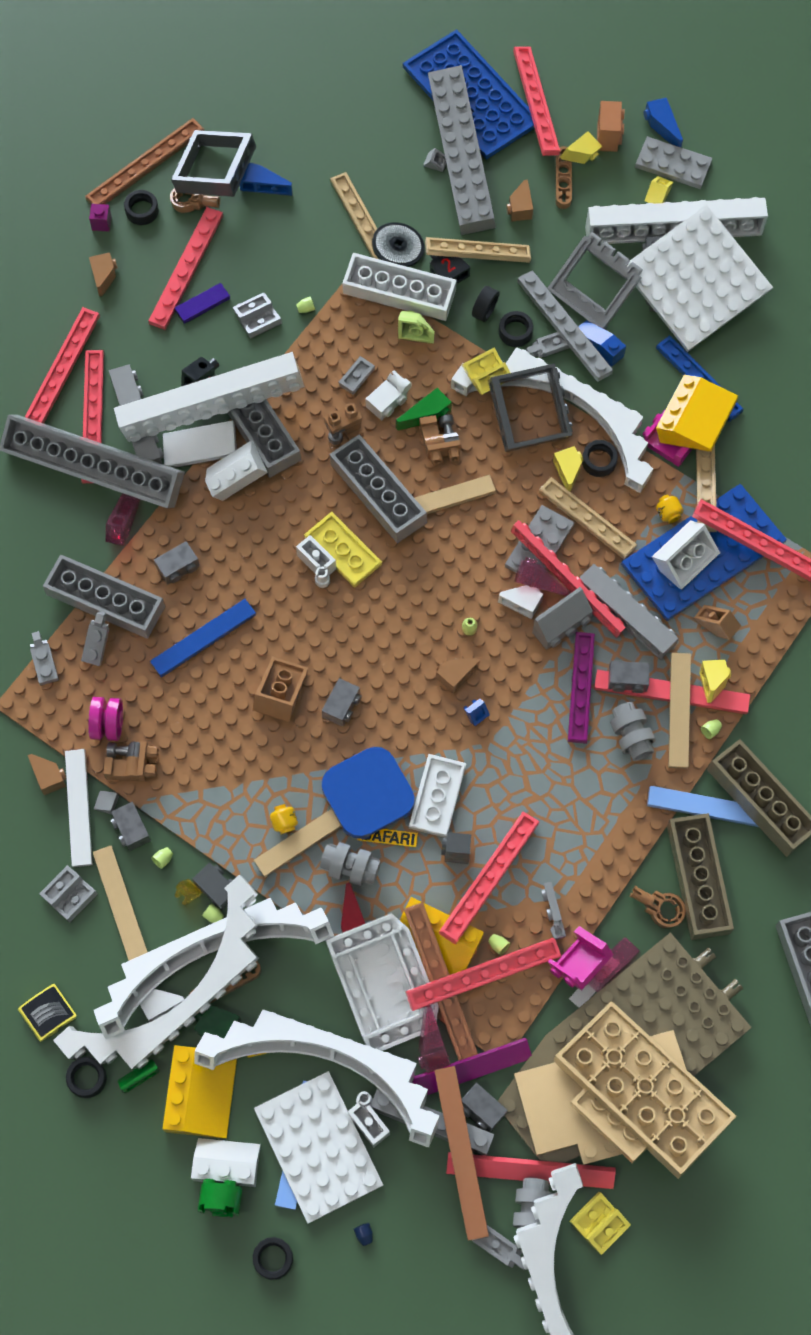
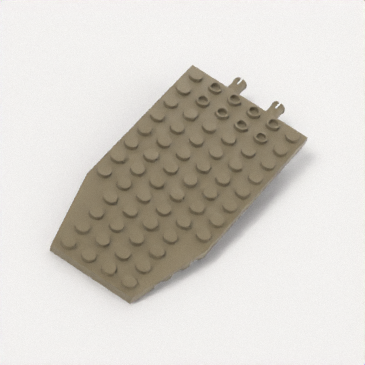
M670 932L545 1035L519 1072L554 1063L555 1055L612 1001L649 1036L674 1030L686 1070L695 1076L752 1028L730 1003V999L743 990V987L739 984L733 989L739 983L734 979L723 990L718 989L703 971V967L716 958L714 953L710 954L711 949L707 947L705 951L694 959ZM514 1078L498 1102L508 1110L504 1117L536 1155L516 1079ZM575 1145L536 1157L540 1161L566 1163L580 1156L578 1146Z

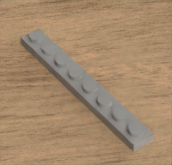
M532 270L518 277V284L554 329L559 332L562 339L568 344L595 380L599 382L612 375L613 369Z

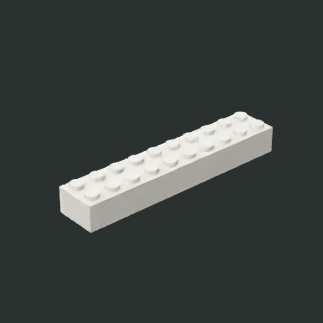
M753 197L750 199L735 198L732 200L718 199L713 201L700 200L695 202L682 201L676 203L664 202L658 204L588 207L585 226L586 236L588 237L591 232L595 233L602 239L600 244L604 241L608 244L645 242L646 237L664 236L706 204L732 237L762 236L768 218L766 199Z
M290 352L115 407L114 411L119 429L127 441L136 442L146 436H155L165 430L171 431L178 426L190 425L200 419L206 420L213 415L225 414L232 409L244 408L251 403H260L267 398L279 397L286 392H295L305 386L294 354Z

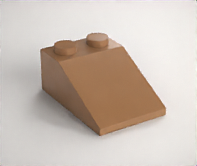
M272 656L255 694L252 710L289 722L306 678L308 667Z

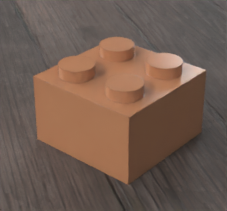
M601 101L597 141L602 147L599 151L617 152L618 145H622L625 109H622V102Z

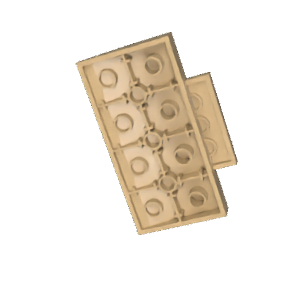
M612 1001L555 1055L554 1062L583 1089L571 1101L570 1105L632 1164L647 1149L679 1179L736 1118V1115Z
M674 1030L650 1036L686 1069ZM555 1062L514 1073L536 1156L575 1145L578 1146L583 1165L622 1155L570 1105L571 1101L583 1089Z

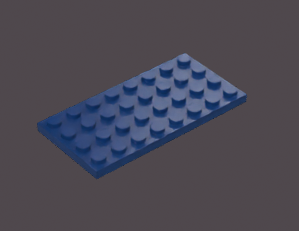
M456 29L405 61L403 68L433 100L428 72L462 65L480 153L487 160L533 130L534 124L529 107Z
M741 484L716 499L717 508L783 544L786 542L787 539ZM690 516L623 560L621 565L663 618L669 621L764 556L719 531L709 532L720 554L683 589H679L660 572L652 556L689 521L697 522V519Z

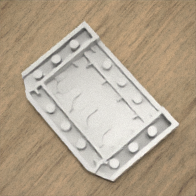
M392 913L325 940L365 1045L383 1051L437 1029V1013L439 1008L437 1002L414 1011L411 1010L405 991L429 983V979L409 928Z

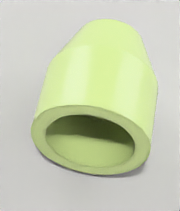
M311 297L302 299L296 304L299 313H309L315 310Z
M466 618L463 621L462 631L464 634L473 635L476 633L477 622L475 619Z
M717 719L708 721L701 727V732L707 739H712L719 733L722 724Z
M164 848L155 853L151 859L157 867L163 869L170 862L173 853L169 848Z
M212 903L202 915L212 923L224 918L221 910Z
M493 934L488 940L491 948L500 956L510 947V942L496 934Z

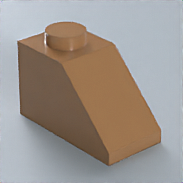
M524 180L510 196L509 204H506L507 215L511 216V222L532 219L533 205L528 180Z
M110 252L89 257L99 296L104 295L116 277L115 269L118 268L115 258L111 259Z
M704 605L693 618L716 637L729 640L741 627L731 610Z
M477 658L449 659L446 663L442 662L436 669V679L454 693L479 668L480 660Z
M28 755L44 795L66 787L64 780L67 778L63 768L59 769L56 763L36 755Z

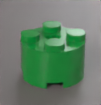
M204 1179L200 1189L198 1212L204 1214L205 1210L212 1213V1216L233 1217V1213L239 1216L242 1198L241 1186L236 1185L237 1182L232 1180L216 1183L214 1179Z

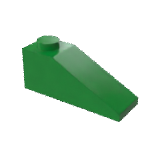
M436 388L396 419V429L399 431L419 426V418L436 415L438 422L441 416L450 415L452 402Z

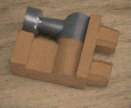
M350 403L344 408L333 411L324 417L325 425L329 430L328 440L333 445H338L342 442V432L345 433L349 441L359 434L361 437L364 436V431L361 428L362 417L354 403Z
M436 415L419 418V427L427 458L431 459L432 464L440 465L443 463V456H449L450 462L459 461L461 444L458 434L453 432L452 429L454 424L453 416L443 415L439 418V424L444 428L445 434L440 435Z
M134 741L128 746L117 747L116 743L108 742L103 775L106 780L146 781V777H156L157 766L147 763L148 759H158L159 749L155 746H148L147 742ZM116 755L126 756V760H118L113 758H115Z

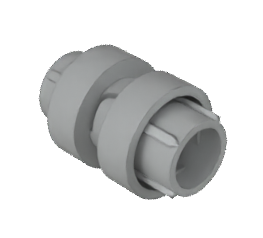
M626 702L615 707L612 710L614 719L610 724L615 735H622L619 745L623 754H630L633 761L642 760L654 753L652 744L656 739L651 728H644L643 726L647 723L643 709H636L633 702Z
M339 842L337 846L330 843L326 845L320 867L322 870L329 872V877L341 880L342 876L346 875L350 877L349 882L351 884L361 887L363 883L374 884L381 861L372 857V852L360 849L358 854L351 852V845Z
M524 1178L523 1188L516 1189L515 1203L521 1205V1212L514 1213L513 1227L521 1228L539 1222V1219L535 1220L531 1207L534 1206L535 1199L554 1194L549 1192V1181L538 1178Z

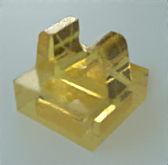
M186 879L177 884L174 896L177 898L183 895L185 900L182 904L186 905L197 899L202 894V891L190 879Z

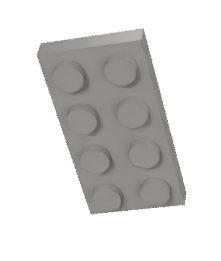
M647 136L635 168L701 189L712 158Z
M541 505L528 527L535 537L537 536L543 541L544 546L548 550H552L557 554L573 528L574 522ZM521 541L518 542L505 563L506 568L536 584L539 583L547 570L546 566Z

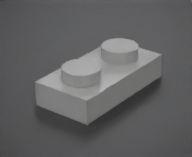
M360 356L341 378L339 386L354 395L375 370V365Z

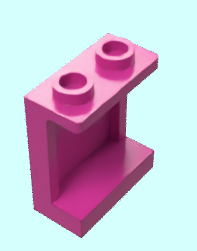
M664 410L662 414L658 413L653 420L654 424L651 427L648 426L642 435L648 442V448L679 467L693 448L660 443L656 427L665 412Z
M578 926L574 931L578 939L557 962L550 959L548 964L551 967V973L555 977H562L570 987L573 988L575 986L582 991L610 960L613 953L605 942Z

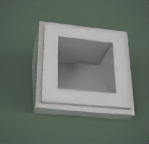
M434 148L428 153L423 166L443 172L446 165L445 155Z
M100 791L94 810L112 815L111 811L115 810L119 798L118 793Z

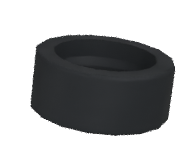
M136 190L125 199V213L132 223L147 225L157 218L159 212L156 197L151 192ZM139 201H146L152 205V208L144 214H137L131 210V207Z
M485 286L475 301L472 317L486 322L497 304L500 295L499 291Z
M512 311L502 317L499 324V336L503 343L511 347H522L531 340L533 322L527 314L520 311ZM511 322H519L525 325L527 330L524 335L516 337L508 334L505 328Z
M595 440L585 447L582 455V465L590 475L605 477L614 471L618 460V452L610 442ZM596 450L604 451L610 455L611 461L609 465L604 467L595 466L589 461L590 453Z
M90 1057L78 1058L71 1063L66 1073V1083L70 1091L78 1097L86 1099L101 1093L107 1080L106 1071L97 1060ZM82 1066H92L98 1072V1082L93 1088L88 1090L78 1088L74 1081L76 1071Z
M276 1237L260 1241L252 1255L256 1271L263 1278L269 1280H276L286 1276L293 1264V1253L290 1246L284 1240ZM275 1245L284 1251L286 1260L281 1269L271 1272L262 1266L260 1257L265 1248Z

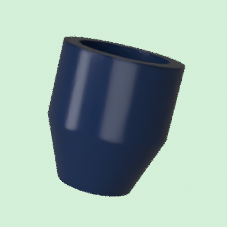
M369 1223L353 1228L356 1238L362 1246L373 1242V1232Z

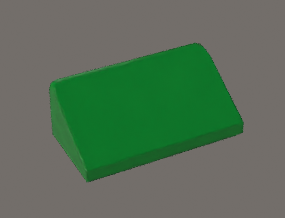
M151 1059L141 1069L136 1068L118 1079L117 1082L123 1093L126 1094L158 1074L160 1070L154 1060Z

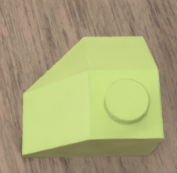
M411 310L401 311L398 319V338L434 344L435 331L422 315Z

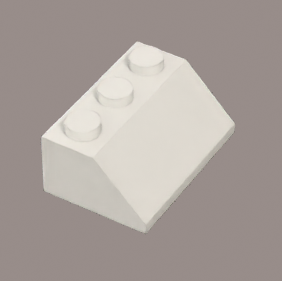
M251 440L207 468L205 482L212 497L223 501L268 472L254 442Z
M689 521L652 558L660 572L679 589H683L720 554V551L705 524Z
M198 1138L193 1158L191 1179L198 1182H203L204 1179H214L216 1183L232 1180L236 1181V1185L256 1187L260 1144Z

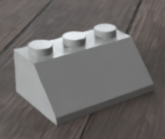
M579 587L535 618L532 633L546 650L551 646L552 648L560 644L562 638L565 636L570 637L576 632V628L581 625L585 626L591 621L593 610L583 589Z

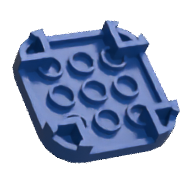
M382 747L368 748L326 771L322 778L324 797L331 806L343 831L347 836L349 835L353 838L362 840L370 838V835L400 819H406L414 807L412 788L394 757L388 750Z

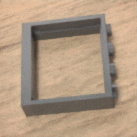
M194 130L177 165V169L171 178L176 193L234 197L256 149L252 133ZM201 146L239 148L225 179L187 177Z
M555 363L491 377L488 380L505 452L562 440L572 436L573 425L568 420L569 408L564 403V388L560 386V372H558ZM547 373L561 433L515 443L500 384Z

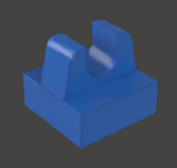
M481 699L473 700L471 706L464 707L466 715L474 726L490 715L485 702Z

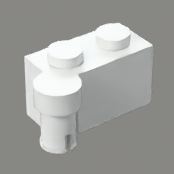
M395 370L392 371L393 375L390 373L387 380L366 398V408L381 421L385 417L391 416L398 405L401 406L405 403L407 392L412 386L408 379L401 377Z
M309 535L296 546L297 556L316 574L315 584L320 588H325L330 583L329 575L336 570V560Z
M363 1091L358 1094L356 1105L348 1111V1115L374 1148L390 1135V1131L371 1108V1095Z

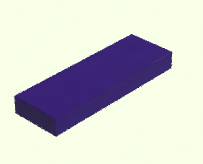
M219 283L175 307V311L185 324L230 299V295L223 285Z

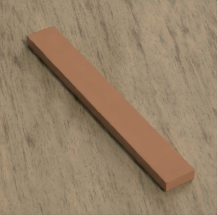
M194 118L190 119L85 196L86 200L90 204H107L188 145L194 130L204 131V128Z
M421 902L405 908L404 912L430 982L448 976L449 972L424 903ZM457 995L437 1002L458 1060L477 1055L478 1052Z
M456 1067L437 1069L434 1071L468 1240L489 1237Z

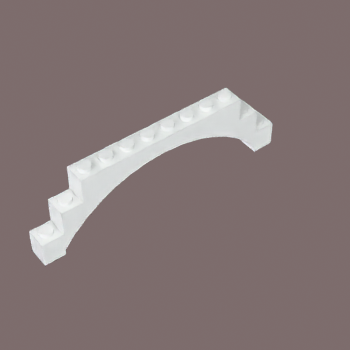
M519 348L514 350L506 362L510 373L548 365L544 360L535 358L528 351ZM461 365L451 379V388L467 396L470 392L477 391ZM557 368L558 372H560V386L564 388L565 396L563 398L585 410L603 427L620 454L626 475L624 485L641 493L653 472V468L647 462L640 461L646 452L648 442L643 437L635 435L642 424L643 416L635 410L628 409L621 402L610 399L606 394L597 392L590 385L577 381L575 377L566 375ZM547 373L506 382L501 385L529 387L552 393Z
M238 875L224 888L228 892V911L222 942L207 974L190 995L171 1011L156 1020L125 1030L108 1039H105L103 1033L77 1031L74 1027L68 1026L53 1040L68 1059L82 1057L86 1053L85 1048H87L100 1064H110L117 1058L116 1053L118 1052L131 1069H136L137 1067L141 1069L149 1062L147 1058L152 1054L157 1055L161 1052L166 1041L174 1040L180 1034L179 1030L183 1026L188 1027L196 1020L194 1016L199 1012L204 1013L208 1010L213 999L216 998L218 1000L227 992L225 989L230 984L234 986L242 979L240 976L246 970L248 972L257 965L256 961L259 958L246 944L244 939L247 938L249 940L257 933L255 929L259 926L243 908L245 906L247 908L256 901L255 897L258 894L243 876Z
M271 898L244 909L259 926L255 929L257 933L249 940L245 938V942L266 938H297L314 941L315 944H318L334 936L322 908L302 916L296 903L277 911ZM227 917L121 964L126 979L108 987L113 1002L94 1010L98 1025L105 1039L124 1032L126 1023L139 1004L165 979L189 963L219 950Z
M262 1010L254 1027L234 1021L224 1039L205 1032L195 1049L194 1064L211 1070L230 1060L261 1053H299L330 1060L363 1076L388 1097L410 1133L409 1141L429 1148L438 1127L439 1115L423 1110L428 1089L412 1084L417 1063L374 1049L371 1046L354 1042L351 1039L334 1035L331 1032L317 1029L311 1025L297 1022L294 1019L277 1015L274 1012Z
M576 1163L551 1171L552 1177L549 1178L552 1190H557V1193L535 1199L534 1206L531 1209L535 1220L539 1219V1222L518 1228L516 1231L517 1235L514 1236L517 1248H521L524 1255L521 1257L525 1270L529 1269L531 1275L528 1278L532 1291L536 1290L538 1299H535L539 1312L543 1311L545 1320H542L545 1332H550V1335H574L560 1305L555 1281L554 1252L557 1234L566 1208L576 1190L583 1187Z

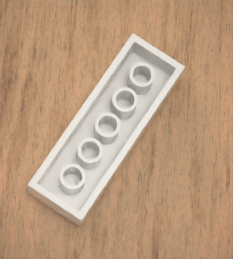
M357 253L352 254L342 283L343 294L406 311L411 310L421 315L444 321L447 320L456 292L455 279Z

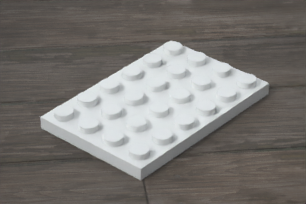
M329 1071L254 1108L307 1224L383 1186L351 1117L348 1115V1110Z

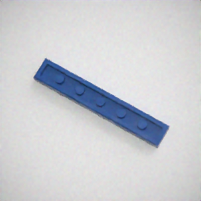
M670 335L656 346V349L683 376L701 377L720 386ZM737 402L728 418L729 422L744 410Z
M243 599L150 660V663L162 678L256 616V612L248 601Z

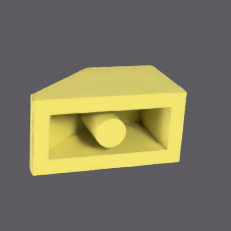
M587 131L567 147L560 158L566 161L585 164L589 160L594 161L599 156L598 151L602 145Z
M659 176L651 181L645 202L653 204L664 203L674 182Z
M575 446L556 452L553 457V463L564 487L568 491L572 490L583 462L582 454L580 451L577 452Z
M725 660L702 661L699 674L707 703H711L720 694L731 677V670L727 667Z

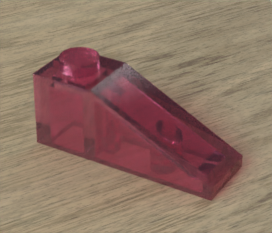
M122 493L106 523L105 542L124 546L130 534L140 499Z
M528 557L525 560L520 559L515 582L568 596L571 593L541 565L536 564L537 560Z
M626 937L611 950L613 956L588 983L596 992H599L610 983L639 953V950Z
M430 1005L424 1007L418 1047L420 1056L417 1057L420 1068H424L427 1073L451 1065Z

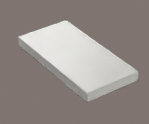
M234 421L164 433V465L175 468L223 459L237 450Z
M428 754L409 829L447 838L466 763Z

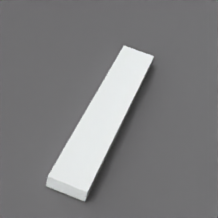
M86 750L65 751L72 867L93 865Z

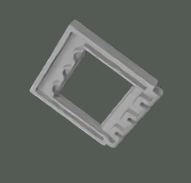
M591 232L588 237L584 235L547 289L588 321L605 329L642 277L639 275L643 269L634 262L627 267L630 259L619 251L613 256L616 249L606 241L599 246L602 239ZM586 251H589L627 280L606 310L566 280Z

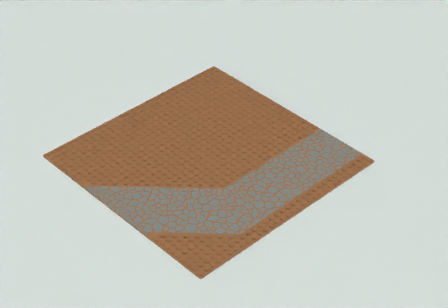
M341 285L285 352V354L293 352L305 387L295 392L283 393L279 397L266 399L299 448L301 461L270 478L267 474L263 475L223 501L212 497L205 482L207 468L221 459L193 464L183 477L175 507L165 508L158 506L104 572L163 598L165 608L149 638H144L105 621L106 624H109L108 628L110 629L102 664L97 666L83 662L81 659L91 620H95L96 616L74 608L47 641L52 652L59 680L40 686L32 659L0 698V712L64 757L65 751L85 749L88 774L118 793L128 802H133L135 807L235 877L238 875L243 876L256 892L266 899L271 898L273 904L282 909L296 903L302 916L322 908L334 936L342 933L341 921L345 887L350 877L343 875L341 880L328 876V871L321 869L320 862L327 844L330 843L337 846L339 842L351 845V852L358 854L360 849L372 852V857L381 861L374 884L363 883L361 887L351 884L365 924L391 913L400 920L411 897L451 915L521 813L525 812L540 821L539 825L470 923V926L483 931L484 935L468 968L500 957L488 942L493 934L502 936L510 942V947L503 955L553 938L550 929L554 922L553 920L549 921L546 910L550 908L548 901L544 902L541 890L545 889L544 883L552 882L566 934L565 938L556 939L562 956L578 939L574 933L578 926L592 935L594 934L667 827L669 820L676 814L675 811L647 806L649 787L655 786L690 793L744 715L690 705L688 769L668 768L670 702L594 690L597 669L609 671L611 661L650 663L649 678L670 681L671 653H690V685L703 687L699 674L702 661L725 660L727 667L731 670V677L728 679L723 690L750 694V706L811 617V582L774 561L763 557L669 621H666L621 565L624 559L539 493V489L551 477L564 487L553 463L554 453L575 446L577 452L580 451L583 455L585 447L595 440L610 442L615 447L603 427L593 417L564 400V403L569 408L568 420L573 425L572 436L562 440L505 452L491 392L489 391L481 395L478 391H474L464 396L451 388V379L462 363L486 351L432 317L422 315V317L435 331L434 344L399 339L398 319L401 311L406 310L343 294V285ZM361 356L375 365V370L355 394L352 395L339 386V381ZM395 370L401 377L408 379L412 386L407 392L405 403L401 406L398 405L391 416L385 417L381 421L366 408V398L387 380L390 373L393 375L392 371ZM501 386L515 443L561 433L552 393L529 387ZM436 388L452 402L450 413L454 420L452 429L453 432L458 434L461 444L459 461L450 462L449 456H443V463L440 465H433L431 459L427 458L419 426L399 431L396 429V419ZM350 403H354L362 417L361 428L364 431L362 438L414 498L490 475L496 493L427 514V523L399 543H396L331 466L329 454L349 440L345 433L342 432V442L338 445L331 444L328 440L329 430L325 425L324 417L333 411L344 408ZM438 421L439 435L445 434L444 428L440 426ZM235 426L236 448L238 449L245 445L246 441ZM596 450L590 453L589 461L595 466L604 467L609 465L611 457L604 451ZM648 451L644 453L640 461L647 462L653 468V472L641 493L624 485L626 475L619 452L614 471L605 477L590 475L581 464L580 472L570 491L637 544V547L629 556L692 516L697 506V482ZM664 495H669V497L676 496L684 510L682 518L671 524L663 522L656 510L659 499ZM541 505L574 522L573 528L556 555L561 563H565L570 568V572L575 577H580L593 564L597 567H602L611 579L617 580L623 590L630 592L639 604H644L653 616L660 618L663 625L668 629H672L679 638L676 646L660 660L626 629L616 638L593 614L591 621L587 625H581L576 628V632L595 633L587 744L567 742L575 633L570 637L565 636L561 639L562 641L554 648L551 646L547 650L532 633L535 618L571 592L548 569L539 583L536 584L505 567L506 561L520 541L511 532L513 525L520 520L529 526ZM330 512H333L382 561V565L355 588L337 570L329 575L330 583L327 587H318L315 584L316 574L297 556L296 546L305 539L304 534ZM786 538L787 540L784 545L811 559V552ZM187 541L197 556L200 566L193 573H187L179 581L171 582L167 585L157 570L154 559ZM527 585L538 588L543 593V599L533 618L530 619L498 603L500 592ZM243 599L248 601L256 612V616L162 678L150 663V660ZM704 605L731 610L741 627L730 640L716 637L693 619ZM466 618H473L477 622V631L473 635H466L462 631V623ZM272 656L308 667L306 678L289 722L252 710L255 694ZM449 659H479V668L454 693L436 679V669L442 662L446 663ZM339 678L360 687V695H362L357 706L354 705L351 710L353 715L350 721L345 722L343 727L322 717V709ZM93 697H104L107 703L110 698H122L123 725L119 741H110L106 738V735L101 740L90 739L88 722L90 704ZM481 699L485 702L490 715L474 726L466 715L464 707L471 706L473 700ZM626 702H633L636 709H643L647 718V723L643 726L644 728H651L656 739L652 744L654 753L638 761H633L630 754H623L619 745L622 735H615L610 724L614 719L612 710ZM719 720L722 724L719 733L712 739H707L702 734L701 727L708 721ZM134 741L147 742L148 746L158 747V759H148L147 763L157 766L156 777H146V781L106 780L103 771L105 757H107L108 742L116 743L117 747L128 746ZM382 747L391 753L412 788L414 805L428 754L466 763L449 832L471 834L468 864L445 862V856L441 855L444 837L409 829L413 809L406 819L402 818L383 829L418 833L416 847L359 841L357 838L347 836L341 827L267 877L262 875L254 863V859L332 809L322 791V778L331 767L368 748ZM116 755L113 759L126 760V756ZM285 804L286 807L294 808L298 825L295 826L296 830L280 835V832H276L273 829L270 814L275 811L274 807ZM561 957L553 959V961L557 962ZM548 962L457 995L475 1046L485 1052L522 1039L563 979L562 977L557 978L551 973V967ZM438 1008L437 1019L445 1024L440 1008Z

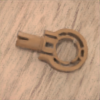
M175 188L170 193L172 207L181 213L191 212L195 209L201 210L204 206L219 208L220 205L219 196L190 194L191 198L188 201L178 202L179 197L183 193H176Z
M637 886L633 888V893L630 894V897L646 906L644 912L650 914L652 920L658 926L672 928L683 921L686 909L683 901L677 895L672 893L662 894L658 891L649 894ZM663 902L679 905L675 907V917L669 920V922L675 920V923H664L668 922V919L663 918L660 913V907Z

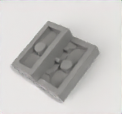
M265 293L232 307L250 339L282 324L281 318L274 310L272 302Z
M68 865L39 893L69 923L98 894Z

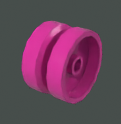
M93 697L90 704L88 722L90 739L101 740L106 735V738L110 741H119L123 725L122 698H110L107 703L104 697Z

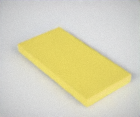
M330 512L304 534L305 539L311 535L336 560V570L354 588L382 565V561L333 512Z

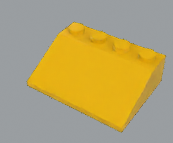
M684 375L656 427L660 443L711 452L738 400V395L701 377Z
M411 897L406 908L419 904L421 901ZM424 903L449 975L467 969L481 943L484 932L469 925L455 945L439 934L440 929L450 915ZM403 912L400 921L409 928L416 945L406 914Z
M174 1045L162 1129L167 1133L227 1139L237 1059L220 1064L214 1070L194 1064L195 1047Z

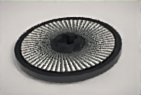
M392 222L380 226L375 231L372 238V249L379 260L410 267L422 258L424 241L421 235L411 226Z

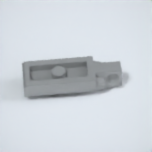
M559 332L536 339V342L532 343V346L527 347L526 351L534 357L542 358L570 347L562 339Z
M99 611L96 613L95 620H91L81 661L97 666L102 664L110 629L108 628L109 624L105 623L107 613Z
M39 631L32 633L34 644H30V651L40 686L58 681V674L47 640L42 641Z
M552 882L544 883L545 889L541 890L544 902L548 901L550 907L546 909L549 921L553 920L554 922L550 931L555 939L565 938L566 934Z
M488 1225L489 1237L472 1240V1242L506 1266L513 1268L514 1265H517L522 1270H525L521 1260L523 1252Z

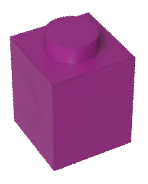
M91 204L89 220L92 231L110 232L112 216L109 205Z

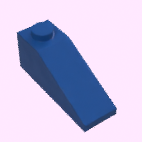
M667 97L647 102L644 118L648 120L650 127L668 143L681 147L683 138Z
M254 163L248 164L240 182V191L290 196L293 193L291 182Z
M588 320L578 326L610 367L624 357L626 345L614 334Z

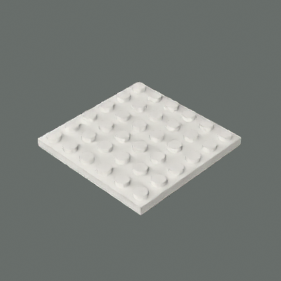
M707 204L631 259L627 265L628 267L634 262L643 269L639 275L642 278L636 285V288L687 352L773 289V286Z

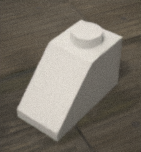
M525 585L500 592L498 603L532 619L542 602L543 593L536 587Z
M154 989L140 1003V1006L148 1021L151 1022L171 1011L185 999L180 995Z

